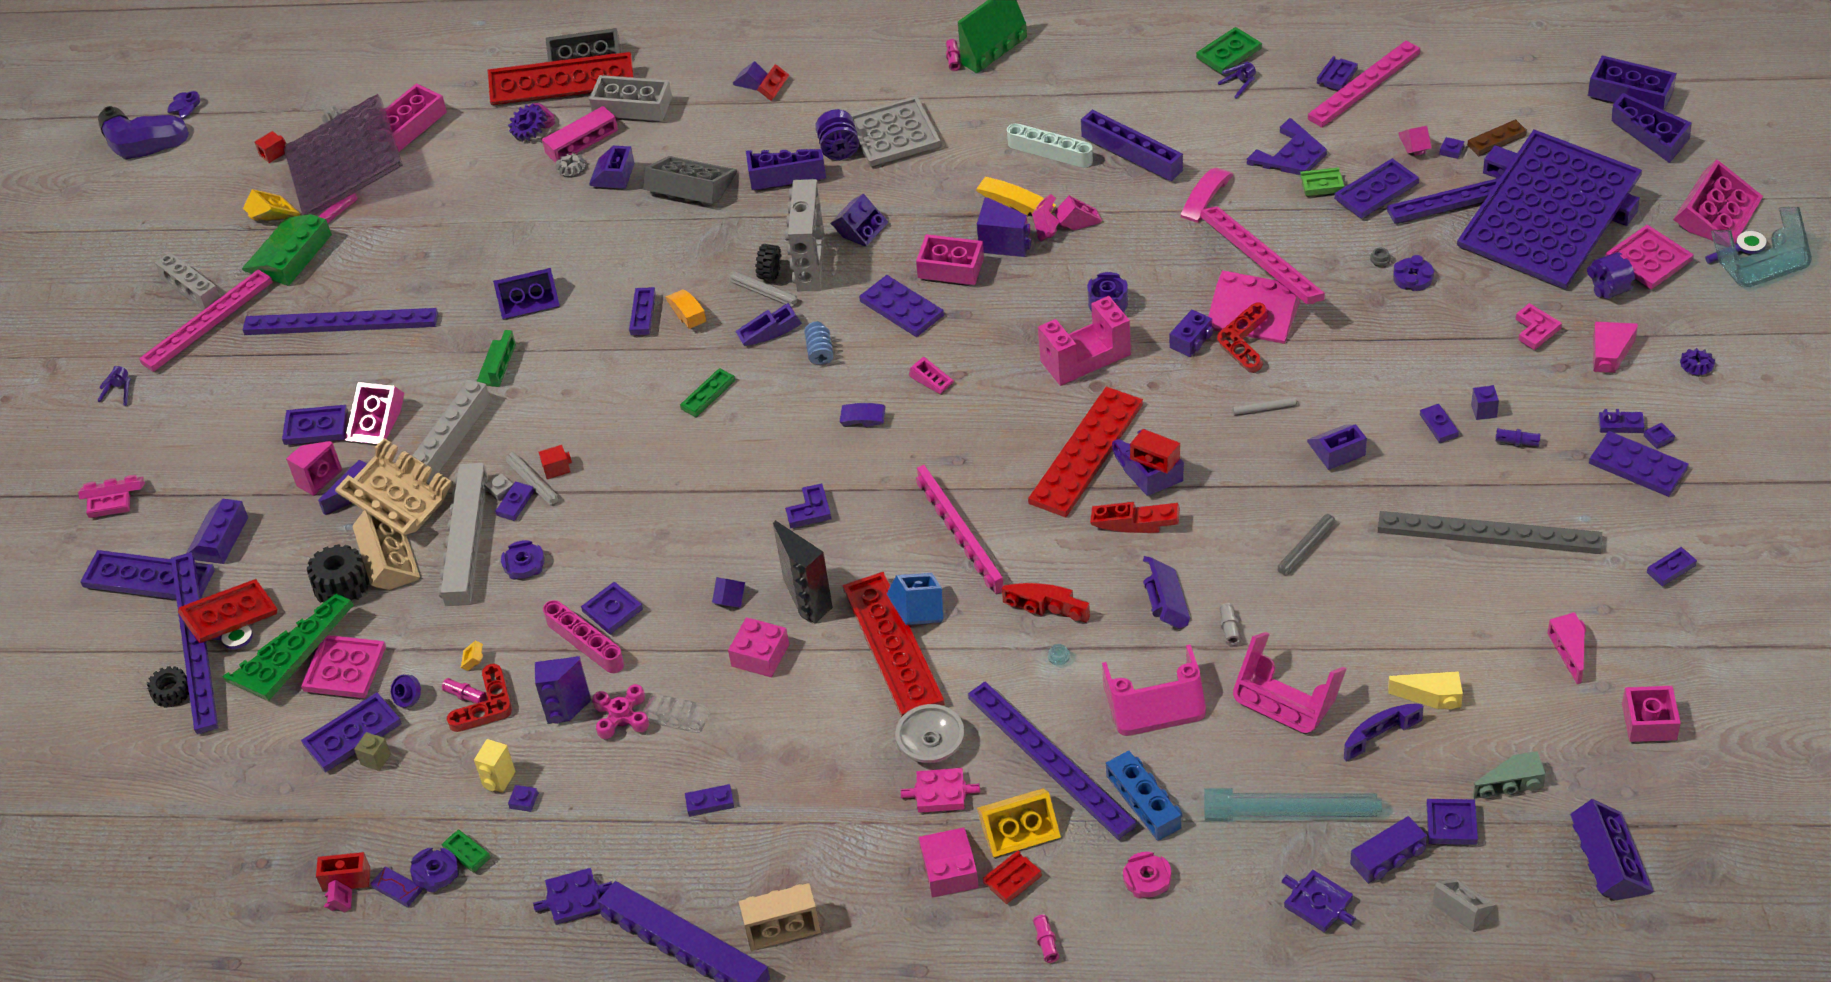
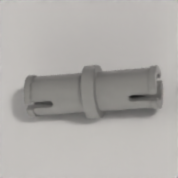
M1224 603L1219 608L1222 618L1221 628L1225 633L1226 644L1232 646L1240 642L1237 629L1239 623L1237 618H1235L1234 606L1231 603Z

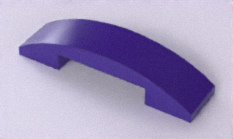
M1422 704L1400 705L1381 711L1365 720L1348 737L1344 745V760L1347 762L1365 752L1366 741L1396 725H1399L1404 731L1421 722L1424 706Z

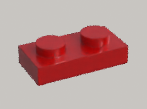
M774 64L757 91L772 101L789 74Z

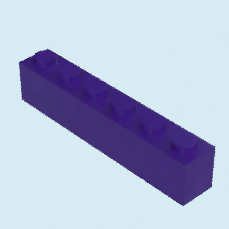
M1093 109L1081 119V137L1169 181H1173L1183 172V153Z

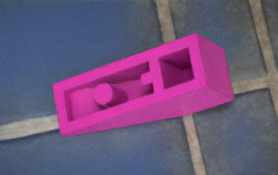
M1573 612L1549 619L1547 634L1576 684H1581L1584 670V637L1586 627L1584 622L1579 620L1576 613Z

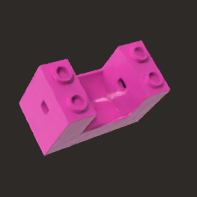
M1110 296L1091 303L1092 324L1070 334L1064 330L1056 319L1038 326L1040 361L1060 386L1131 355L1130 320Z

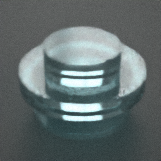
M1055 644L1048 651V660L1054 665H1064L1070 659L1069 650L1062 644Z

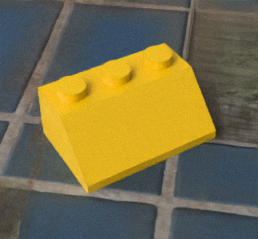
M1044 788L977 808L982 830L993 857L1061 838L1050 794Z

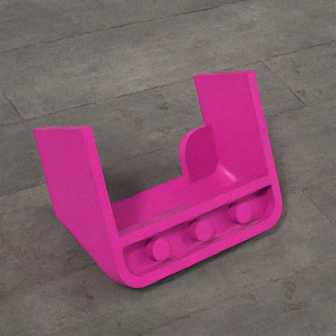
M1264 632L1252 636L1233 689L1235 700L1302 733L1315 730L1335 702L1347 668L1341 667L1331 671L1326 684L1318 685L1314 689L1312 696L1273 679L1275 664L1271 658L1263 655L1270 633Z
M1191 644L1186 645V664L1181 665L1177 670L1178 681L1134 690L1130 680L1126 678L1112 679L1107 662H1102L1103 687L1116 729L1120 734L1131 736L1198 722L1205 717L1206 704L1201 676Z

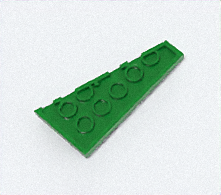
M335 594L314 609V614L308 619L304 620L302 618L296 622L297 627L290 632L285 630L259 649L257 656L248 662L244 660L239 664V669L232 674L228 672L222 677L226 682L269 701L354 604L350 599Z

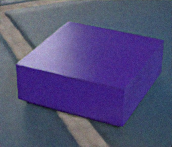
M1662 422L1645 430L1643 435L1656 449L1673 442L1675 439V435Z

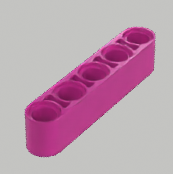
M552 600L543 606L544 616L549 628L607 672L618 673L623 669L624 661L618 645L561 602Z

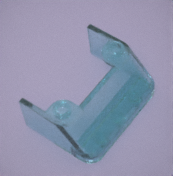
M1780 207L1779 212L1783 228L1773 232L1771 237L1773 248L1739 259L1731 230L1711 231L1719 263L1739 286L1753 287L1805 269L1810 265L1812 256L1800 207Z

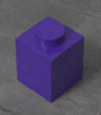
M1494 385L1473 388L1471 406L1476 420L1497 418L1499 399Z

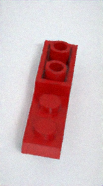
M1134 502L1092 506L1090 523L1092 526L1117 532L1158 533L1161 526L1179 525L1180 507L1178 503L1136 507Z
M1018 583L1002 587L1003 603L1011 607H1017L1043 616L1046 610H1049L1054 614H1060L1087 623L1090 618L1089 603L1073 598V590L1041 583Z

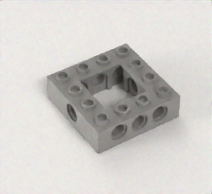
M817 179L793 180V187L789 188V199L791 202H788V213L790 215L786 217L789 229H785V239L789 241L787 246L788 255L792 256L790 258V269L794 270L792 272V282L796 284L797 292L821 291L825 233Z

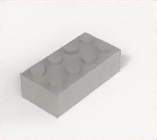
M599 75L589 101L592 112L604 106L615 118L663 121L672 99L669 80Z

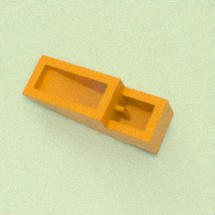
M682 289L665 296L682 323L684 322L688 329L707 322L704 309L688 291Z

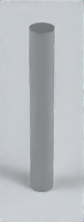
M1294 397L1233 407V414L1239 415L1296 406V400Z

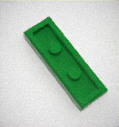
M719 368L680 404L681 410L696 418L735 382V376Z

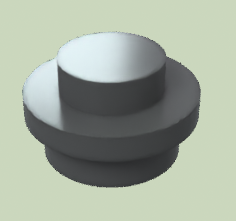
M1382 247L1374 249L1370 255L1371 262L1378 266L1388 264L1391 258L1389 251Z

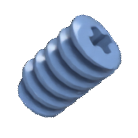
M819 321L808 324L804 332L809 361L818 365H825L831 362L833 350L830 330Z

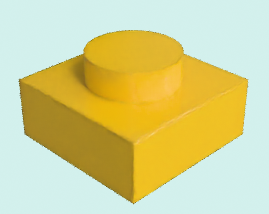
M475 640L463 650L462 669L469 671L481 662L483 657L481 653L482 643Z

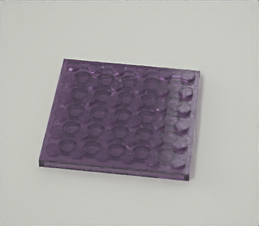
M378 94L369 97L357 106H353L341 115H337L325 124H321L311 132L305 133L302 137L288 143L284 148L302 215H316L403 166L382 99Z

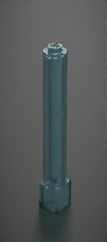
M1204 788L1205 821H1233V817H1377V812H1382V798H1377V793H1233V788Z

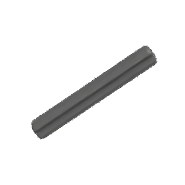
M1325 514L1278 564V572L1287 575L1333 526L1335 518L1330 514Z

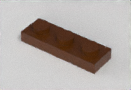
M1515 119L1469 139L1467 146L1479 157L1490 152L1495 145L1502 147L1525 137L1527 129Z

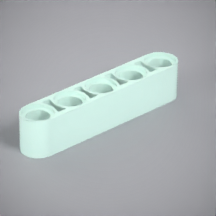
M1017 123L1007 127L1008 146L1012 149L1083 168L1089 167L1093 163L1092 145L1088 142Z

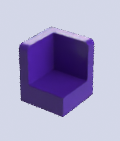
M716 577L712 603L741 607L745 582Z

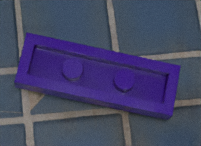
M655 287L635 288L629 326L630 335H650L656 295Z

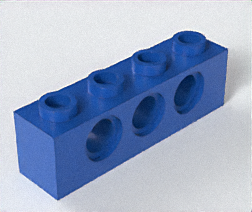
M1130 750L1106 762L1107 778L1157 841L1181 829V818L1183 815L1180 808L1170 802L1167 792L1158 787L1154 776L1150 772H1146L1139 757H1134Z

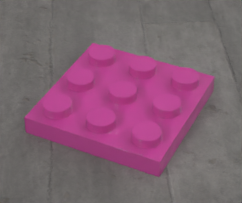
M1645 225L1606 252L1605 255L1616 252L1622 253L1620 256L1630 261L1635 279L1651 290L1693 261L1694 254L1649 225Z
M327 635L315 652L301 686L303 692L366 698L386 649L385 642Z

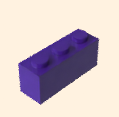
M1407 816L1352 849L1350 864L1369 884L1375 879L1383 878L1393 868L1401 867L1411 857L1421 855L1426 849L1427 835Z

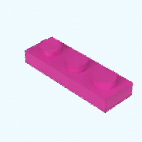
M130 475L124 477V480L116 481V478L105 480L101 484L89 482L83 484V487L78 491L79 499L139 490L145 485L144 477Z

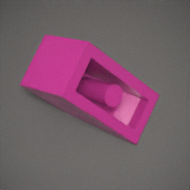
M1427 126L1412 128L1398 133L1407 153L1414 152V155L1417 156L1426 154V150L1431 149Z
M1070 195L1054 211L1060 221L1059 225L1072 230L1096 225L1102 221L1096 208Z

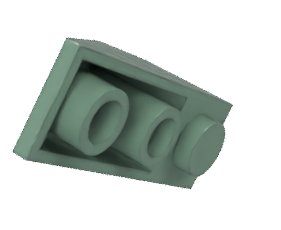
M1538 752L1513 755L1474 782L1473 798H1490L1495 795H1510L1515 792L1534 791L1543 788L1546 774Z

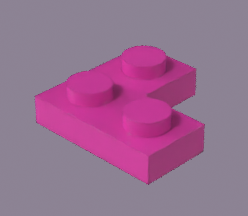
M1530 303L1516 313V320L1528 327L1519 334L1518 340L1534 350L1562 327L1560 321Z

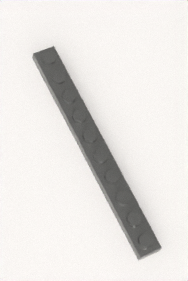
M1380 511L1378 533L1593 554H1601L1603 532L1387 511Z

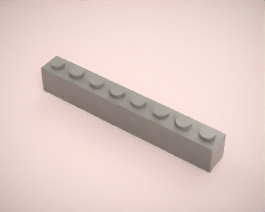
M484 463L459 464L458 473H455L456 488H453L452 492L454 504L450 505L452 518L448 520L449 536H446L447 552L443 553L445 566L441 569L442 585H439L438 588L439 597L443 598L445 606L471 605L486 495L485 484L488 480Z

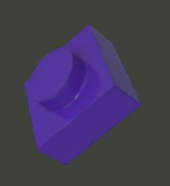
M1446 137L1440 148L1439 155L1458 159L1464 148V141Z
M515 785L508 802L509 808L531 812L539 794L537 788Z

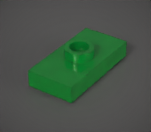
M459 829L441 844L443 848L451 851L456 859L473 873L491 858L485 849Z

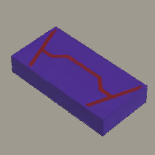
M386 866L370 883L373 889L406 907H409L423 890L422 887L416 885L412 880Z

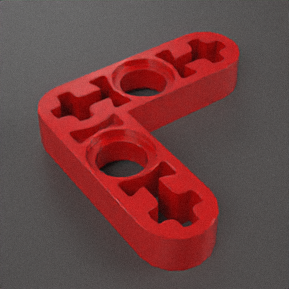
M1260 302L1250 305L1223 328L1217 336L1220 346L1245 370L1251 373L1259 371L1262 368L1263 362L1260 355L1243 339L1268 317L1265 305ZM1243 322L1248 323L1246 328L1238 329L1239 324ZM1225 338H1231L1233 343L1230 344V342ZM1239 347H1244V348H1245V350H1244L1243 353H1241V354H1236V353H1235V350H1236L1237 348H1239ZM1248 356H1249V358H1250L1252 361H1254V362L1256 361V363H1254V364L1249 363V361H1248V359H1247Z
M489 664L482 670L488 700L451 711L447 715V723L450 730L461 732L505 719L511 715L512 707L504 675L498 664ZM492 673H495L496 680L494 681L491 679ZM496 688L503 689L499 694L494 695L491 693ZM478 711L485 712L482 717H474V714Z

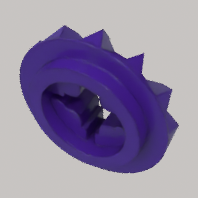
M1696 347L1694 351L1688 349L1686 353H1682L1680 365L1690 374L1704 375L1713 370L1715 359H1713L1712 353H1706L1705 349L1699 351ZM1696 358H1698L1699 361H1701L1699 365L1698 362L1695 360Z

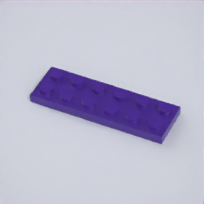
M97 550L80 581L82 587L176 599L171 559ZM195 562L201 599L215 568L213 564Z

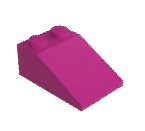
M358 382L345 440L348 442L377 445L383 438L387 439L401 412L404 392L395 386Z
M964 827L918 837L932 898L979 888L976 866Z

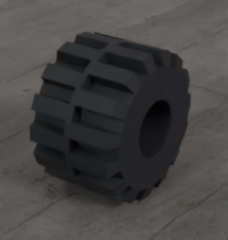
M340 544L334 545L332 548L327 546L323 548L322 552L317 551L314 554V558H310L308 561V577L314 596L320 603L327 601L335 594L351 601L354 599L358 600L362 597L361 593L366 592L368 589L369 580L364 562L356 548L351 549L349 545L341 547Z

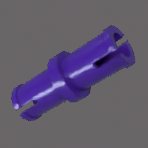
M1497 428L1495 442L1514 443V446L1522 444L1539 447L1540 433L1521 432V429L1514 431Z

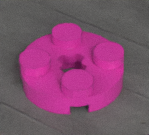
M1153 852L1134 854L1128 859L1126 866H1124V884L1136 898L1142 899L1144 897L1158 896L1166 892L1170 887V864L1164 857L1154 856ZM1148 871L1149 874L1153 873L1154 875L1145 878L1143 877V872Z

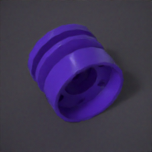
M835 109L823 113L818 118L815 130L823 155L833 160H843L851 157L859 147V138L851 114L844 110Z

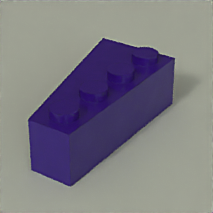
M1622 93L1613 104L1611 121L1668 163L1674 159L1690 139L1692 122L1625 93Z
M798 149L796 153H791L788 150H780L779 153H769V150H761V153L753 154L752 150L746 151L752 190H762L775 186L781 187L793 184V180L817 179L818 181L826 178L822 149Z

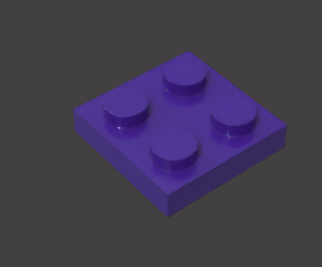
M615 582L581 606L582 612L608 634L613 633L643 610L642 604Z
M1475 799L1426 800L1428 844L1477 845L1478 833Z

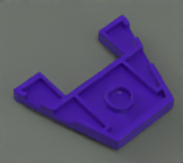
M1289 118L1280 126V133L1292 139L1274 156L1256 149L1247 158V165L1254 166V164H1260L1265 169L1275 167L1280 168L1281 172L1300 175L1303 171H1311L1327 155V149L1293 119Z

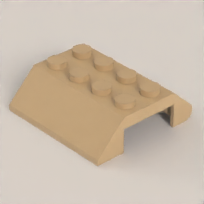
M383 438L375 446V456L355 478L348 475L335 489V492L402 535L417 532L442 504L452 485V481L446 477L442 478L440 473H436L428 485L426 481L431 474L432 468L426 467V464L409 455L406 451L399 455L396 463L392 462L397 453L398 446L392 445V442Z

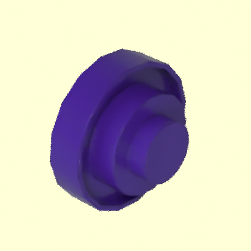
M408 674L397 676L391 685V698L400 707L414 706L421 695V686L418 679Z

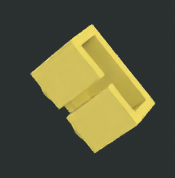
M487 739L474 759L483 787L489 791L495 790L503 793L516 772L507 745Z

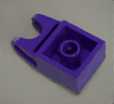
M1120 439L1112 442L1114 455L1121 467L1146 496L1183 482L1184 462L1181 459L1167 474L1131 460L1129 443Z

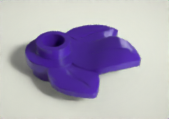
M196 91L177 94L173 97L174 101L169 104L167 112L179 111L180 118H186L199 105L201 101L200 95Z

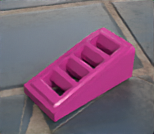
M922 357L910 367L909 376L939 394L954 383L953 379L925 357ZM941 381L945 382L941 387L938 385Z

